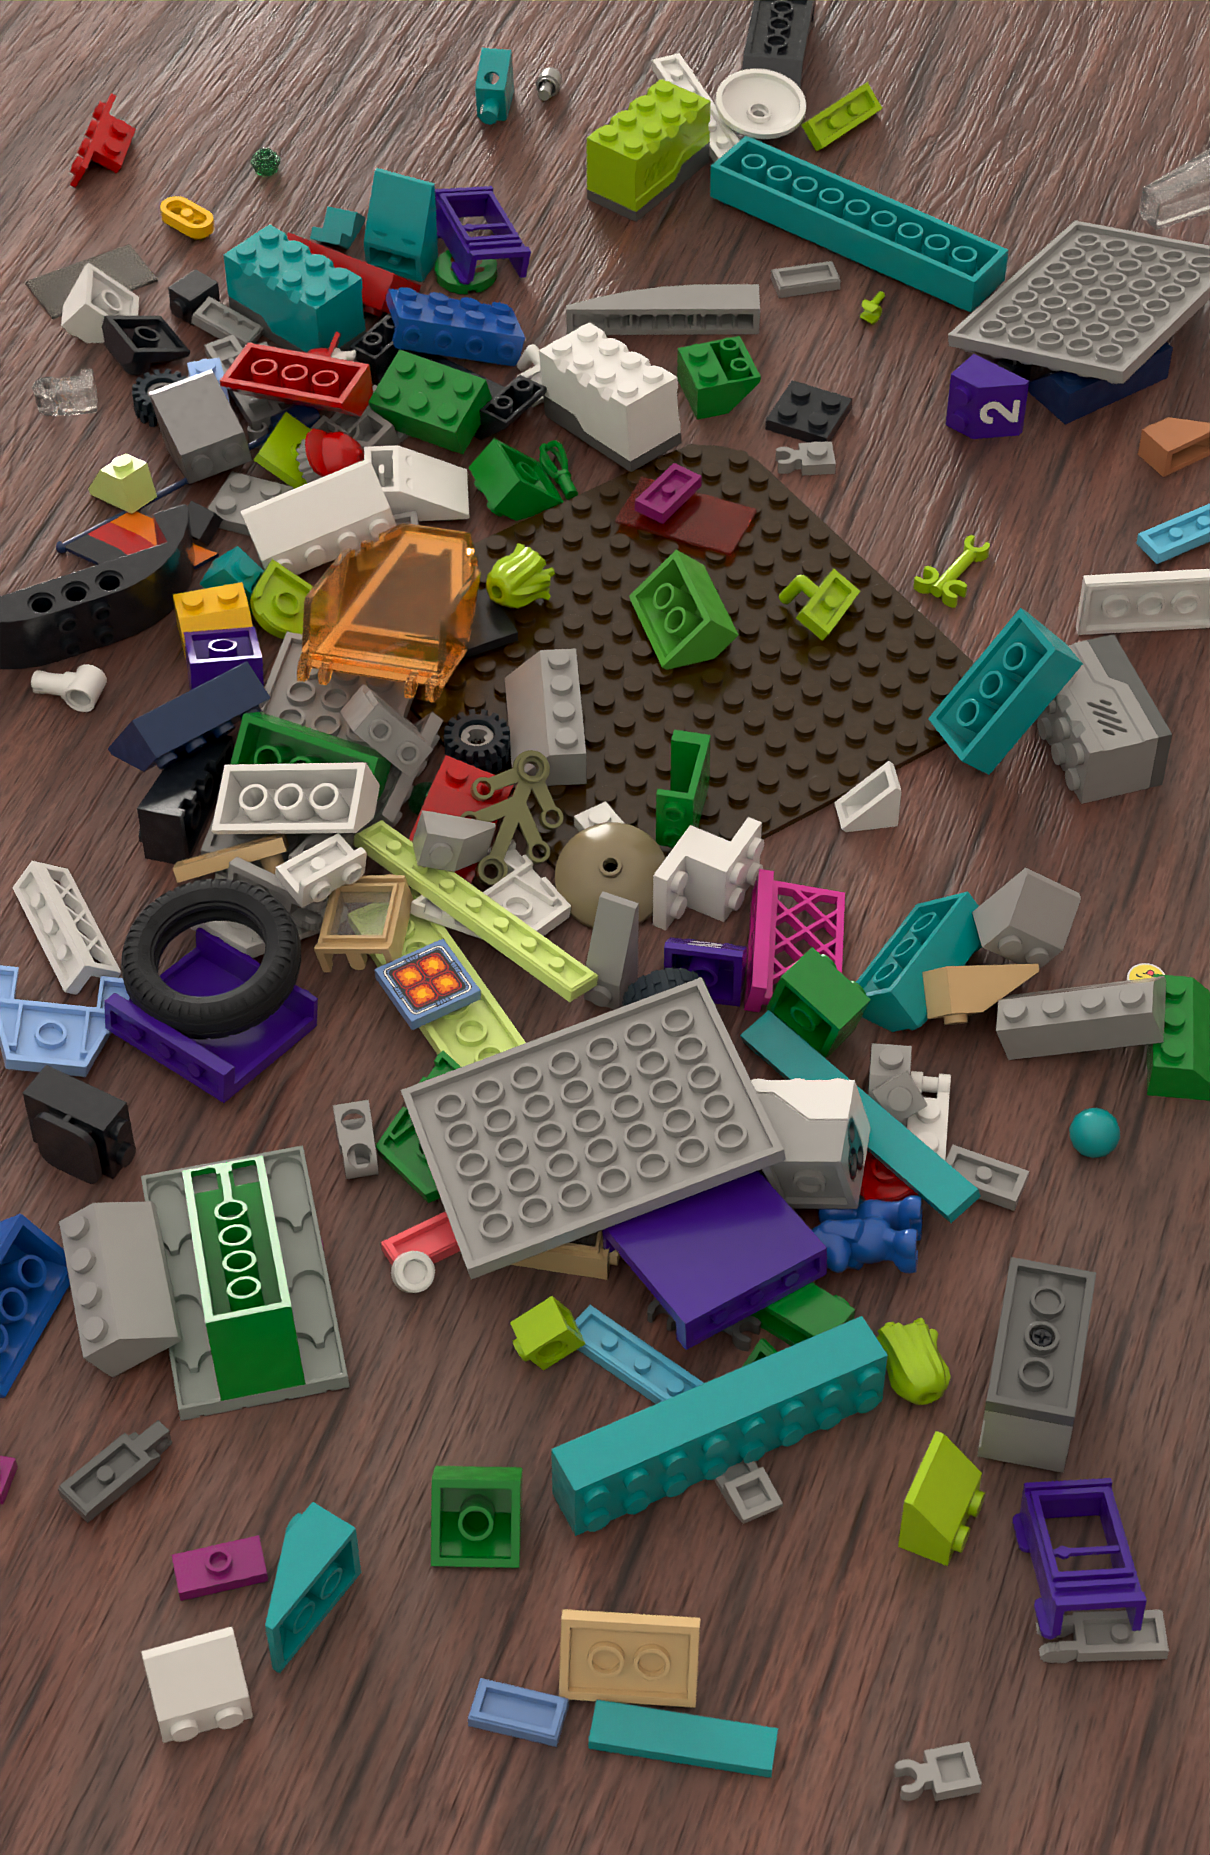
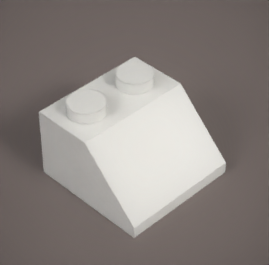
M232 1626L141 1652L163 1743L173 1740L176 1742L187 1741L196 1737L198 1733L218 1727L221 1729L233 1728L244 1720L253 1718Z

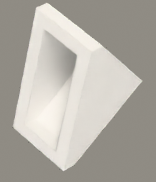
M890 761L886 762L834 802L842 830L854 832L898 826L901 788L894 764Z

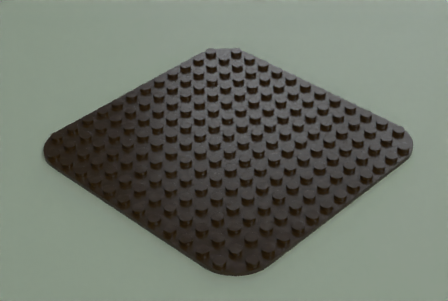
M689 444L682 449L675 450L648 462L633 472L629 471L463 548V596L486 589L487 575L499 559L512 554L517 543L539 553V556L546 562L543 570L553 567L555 574L551 577V585L549 586L551 597L549 600L536 599L520 608H509L500 605L517 629L518 641L455 662L440 685L419 682L410 710L419 720L431 712L443 720L437 735L439 736L438 741L444 748L445 726H449V720L452 717L457 720L458 713L463 712L465 716H468L471 709H475V714H481V709L488 710V716L495 712L499 714V720L505 719L508 726L505 677L540 650L576 648L586 745L587 784L547 786L555 806L562 811L564 816L562 824L554 830H546L541 826L539 816L542 810L532 790L526 802L542 841L546 842L550 847V856L546 861L555 870L561 851L569 840L579 833L574 826V816L605 801L625 824L639 828L656 841V793L658 789L670 790L671 739L674 729L711 735L709 789L698 829L731 842L746 819L750 817L762 822L761 839L764 840L834 803L886 762L890 761L893 763L895 770L947 744L928 718L974 662L756 459L749 456L747 452L722 446ZM673 463L701 475L702 486L663 524L635 511V499ZM675 550H678L705 566L739 636L715 659L666 670L658 660L629 595ZM451 554L380 587L353 626L394 632L392 627L393 619L450 601ZM835 569L858 588L860 593L829 635L822 641L796 619V616L810 598L801 592L790 604L786 605L779 600V594L798 575H805L819 587L826 576ZM353 636L355 644L408 653L402 643ZM475 740V742L471 741V744H482V743H484V742H481V740H479V741ZM511 754L507 764L502 763L501 770L497 772L492 768L493 775L512 769ZM515 788L512 789L510 798L512 797ZM547 812L545 815L546 821L549 824H556V814ZM517 825L516 828L521 832L519 825ZM659 845L666 859L673 848ZM534 846L543 857L544 850L540 846ZM608 863L604 866V870L607 872H613L617 869V865L614 863Z

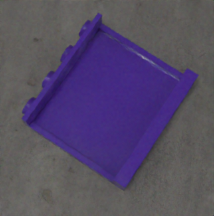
M199 927L196 929V948L159 977L167 986L181 994L196 997L215 996L229 992L244 984L256 973L261 964L253 960L248 954L240 952L225 943L221 938ZM294 985L292 992L283 1005L261 1024L237 1035L232 1034L229 1037L220 1039L208 1038L207 1040H200L184 1036L167 1024L145 1013L140 1007L133 1004L131 999L127 1000L119 994L113 993L104 1000L105 1029L225 1103L317 1026L318 998L309 991Z
M759 1171L752 1172L602 1230L604 1251L605 1248L606 1250L609 1249V1253L616 1250L675 1320L677 1340L686 1350L827 1274V1247Z

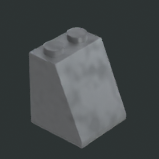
M212 370L149 392L166 449L189 484L252 461L244 431Z

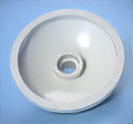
M746 69L731 74L720 84L715 100L717 112L727 126L744 136L755 139H774L791 133L802 123L806 111V100L798 85L788 77L766 69Z

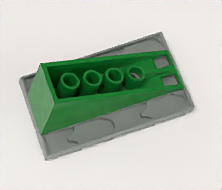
M303 1145L141 1176L145 1201H151L156 1205L183 1339L169 1347L181 1421L198 1418L200 1415L208 1416L238 1410L245 1406L248 1408L284 1401L285 1398L294 1399L324 1393L330 1389L334 1391L349 1388L348 1374Z

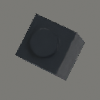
M196 269L168 287L171 313L192 326H195L191 323L192 315L208 297L220 302L218 282Z

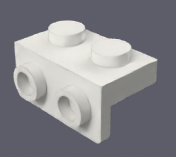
M337 833L277 866L275 876L301 908L312 902L323 901L333 890L342 885H350L359 880L365 873L367 852L362 847L354 851L345 839Z

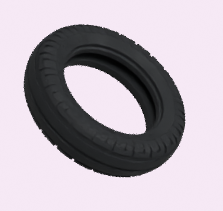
M231 879L194 881L193 884L191 882L174 888L173 891L170 890L164 893L139 914L140 916L132 924L123 946L121 959L122 977L126 991L133 1004L140 1007L151 1017L167 1024L190 1039L225 1038L232 1034L243 1033L251 1027L261 1024L270 1015H273L289 997L297 981L301 966L299 933L292 917L284 906L265 890L246 882ZM212 921L240 923L255 931L264 941L265 953L256 973L241 986L223 994L207 997L181 994L167 986L158 975L159 961L167 945L180 933L202 923Z

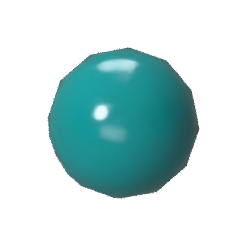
M1089 1108L1082 1110L1075 1115L1069 1127L1072 1145L1083 1156L1091 1158L1105 1157L1115 1150L1120 1140V1128L1117 1119L1104 1109Z

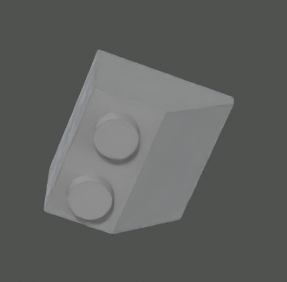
M1024 868L972 912L982 948L1015 963L1038 964L1039 969L1063 951L1081 900L1080 894L1028 868Z

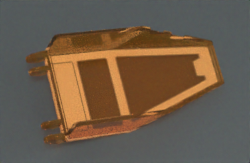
M401 523L380 533L379 541L373 543L372 540L367 539L361 542V549L357 551L352 548L343 550L305 597L302 653L297 665V681L305 682L308 680L311 668L319 669L318 681L321 685H328L334 671L404 682V697L410 699L415 696L417 686L423 685L426 686V701L436 702L440 698L443 687L468 651L481 574L480 567H477V556H474L471 534L462 531Z

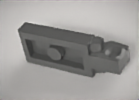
M157 1420L140 1435L137 1432L129 1436L123 1433L59 1486L60 1497L89 1523L155 1468L162 1460L161 1454L173 1444L170 1431Z

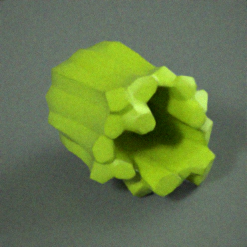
M517 543L514 552L499 559L487 575V593L490 600L509 608L524 607L540 598L549 600L551 597L549 593L550 581L555 571L553 567L543 570L546 562L539 556V553L530 547Z
M918 1318L913 1323L902 1325L900 1322L896 1324L888 1322L885 1326L881 1327L877 1331L879 1333L877 1339L888 1355L886 1368L891 1387L903 1399L915 1405L929 1404L943 1397L951 1375L948 1366L937 1349L938 1332L935 1329H929L923 1318Z

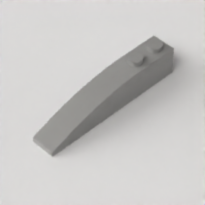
M759 284L665 286L627 291L566 305L567 335L589 322L604 331L606 335L759 334Z

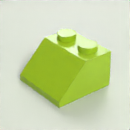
M938 1431L935 1432L904 1501L898 1547L948 1566L954 1551L962 1553L970 1533V1528L965 1525L970 1515L978 1516L986 1493L979 1490L982 1472L945 1434Z

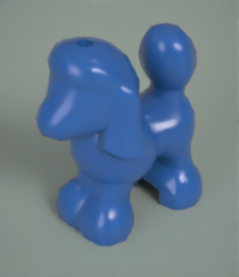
M911 1195L895 1202L870 1199L858 1205V1209H819L818 1217L821 1224L814 1227L812 1231L827 1247V1269L840 1273L847 1268L860 1270L864 1264L894 1261V1264L901 1272L908 1274L917 1272L918 1250H916L917 1241L922 1238L923 1203L921 1196Z

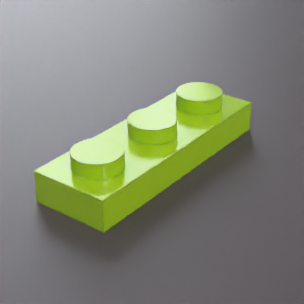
M867 82L801 126L815 150L818 151L881 110L882 107Z

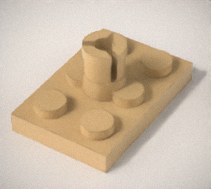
M563 1609L561 1618L559 1697L568 1698L569 1700H602L615 1703L696 1708L700 1618Z

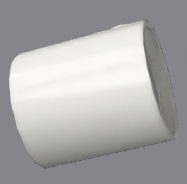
M89 664L79 666L76 672L67 671L64 674L36 670L31 680L34 693L59 695L71 708L80 712H89L94 708L107 683V677L104 672Z

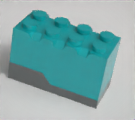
M269 224L224 254L229 308L261 325L264 328L262 336L282 348L304 353L313 348H329L337 331L341 334L337 348H340V351H350V346L366 333L362 301V278L346 268H335L332 260L323 255L311 254L308 246L298 241H289L286 233Z

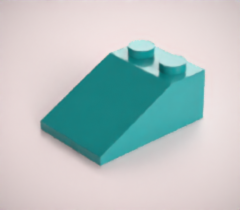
M314 1502L309 1505L303 1514H296L286 1528L265 1623L272 1669L278 1673H281L361 1574L356 1528Z

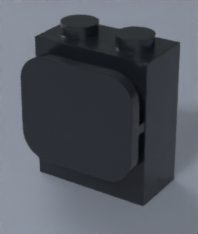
M45 1065L23 1092L33 1141L38 1144L41 1156L53 1167L89 1184L97 1183L102 1174L114 1179L123 1167H127L132 1162L136 1153L127 1102Z

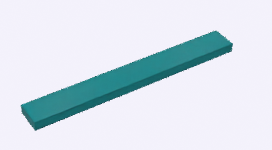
M769 1010L740 1035L745 1045L786 1080L795 1078L804 1080H831L834 1078L850 1080ZM857 1086L871 1127L867 1151L915 1193L921 1196L923 1200L946 1220L952 1223L981 1197L978 1188Z

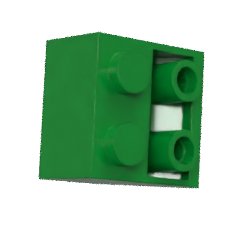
M740 336L678 348L677 380L697 420L728 414L761 382V376Z

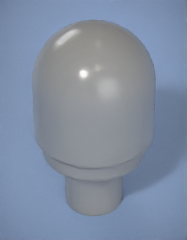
M545 68L539 74L536 88L538 97L541 100H548L549 97L558 93L562 83V76L557 69Z

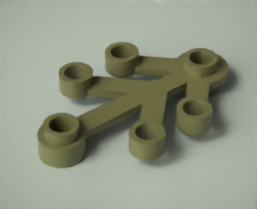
M528 750L522 752L515 758L512 769L490 778L480 777L471 785L470 792L472 797L477 801H486L494 794V791L517 783L511 798L477 812L467 811L460 816L486 822H493L503 818L489 856L484 857L476 866V877L484 886L491 887L507 876L508 867L504 858L517 825H519L528 846L526 855L533 864H541L550 856V847L546 842L542 841L526 804L531 790L542 810L539 822L544 829L554 830L562 824L564 816L562 811L555 806L545 783L550 773L549 762L538 751ZM525 764H533L536 767V775H527L524 770ZM478 783H484L488 786L489 793L487 795H480L477 792L476 787ZM547 812L556 814V824H549L546 821L545 815ZM534 846H540L544 850L543 858L538 859L533 856L532 848ZM485 866L495 868V878L490 879L485 876Z

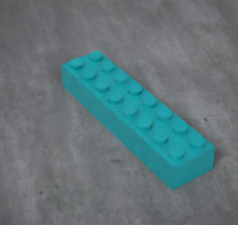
M860 1316L551 1449L552 1494L575 1536L586 1531H598L604 1528L611 1520L622 1515L639 1513L650 1503L663 1497L678 1496L689 1486L704 1479L714 1480L723 1475L729 1467L740 1462L751 1463L757 1461L766 1452L782 1445L785 1447L794 1445L803 1436L818 1429H830L850 1415L857 1412L866 1413L871 1411L882 1402L888 1355L863 1316Z

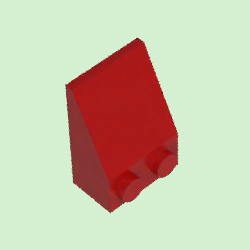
M446 755L431 785L409 840L413 842L422 810L460 817L467 811L477 812L509 799L514 784L494 791V794L486 801H477L470 792L473 782L480 777L490 778L495 775ZM477 784L476 789L480 795H487L489 793V788L486 784ZM501 818L492 822L495 823V831L500 823ZM479 862L457 870L455 873L472 884L476 875V866Z

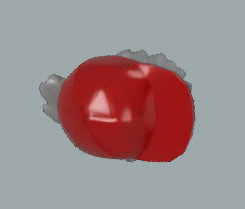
M313 428L306 434V438L302 439L300 448H297L299 455L296 460L300 463L299 471L303 472L302 478L307 483L364 460V450L361 445L344 432L328 433Z

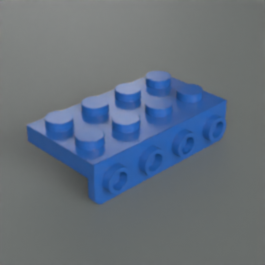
M401 287L398 290L388 289L386 303L395 324L393 344L396 348L508 366L517 365L525 336L513 309L508 305L500 302H494L492 305L482 304L468 297H463L461 300L451 299L437 292H432L430 295L420 294L406 287Z

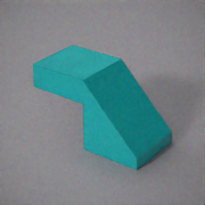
M327 206L323 228L312 226L310 239L320 244L349 249L364 225L366 217L357 212Z

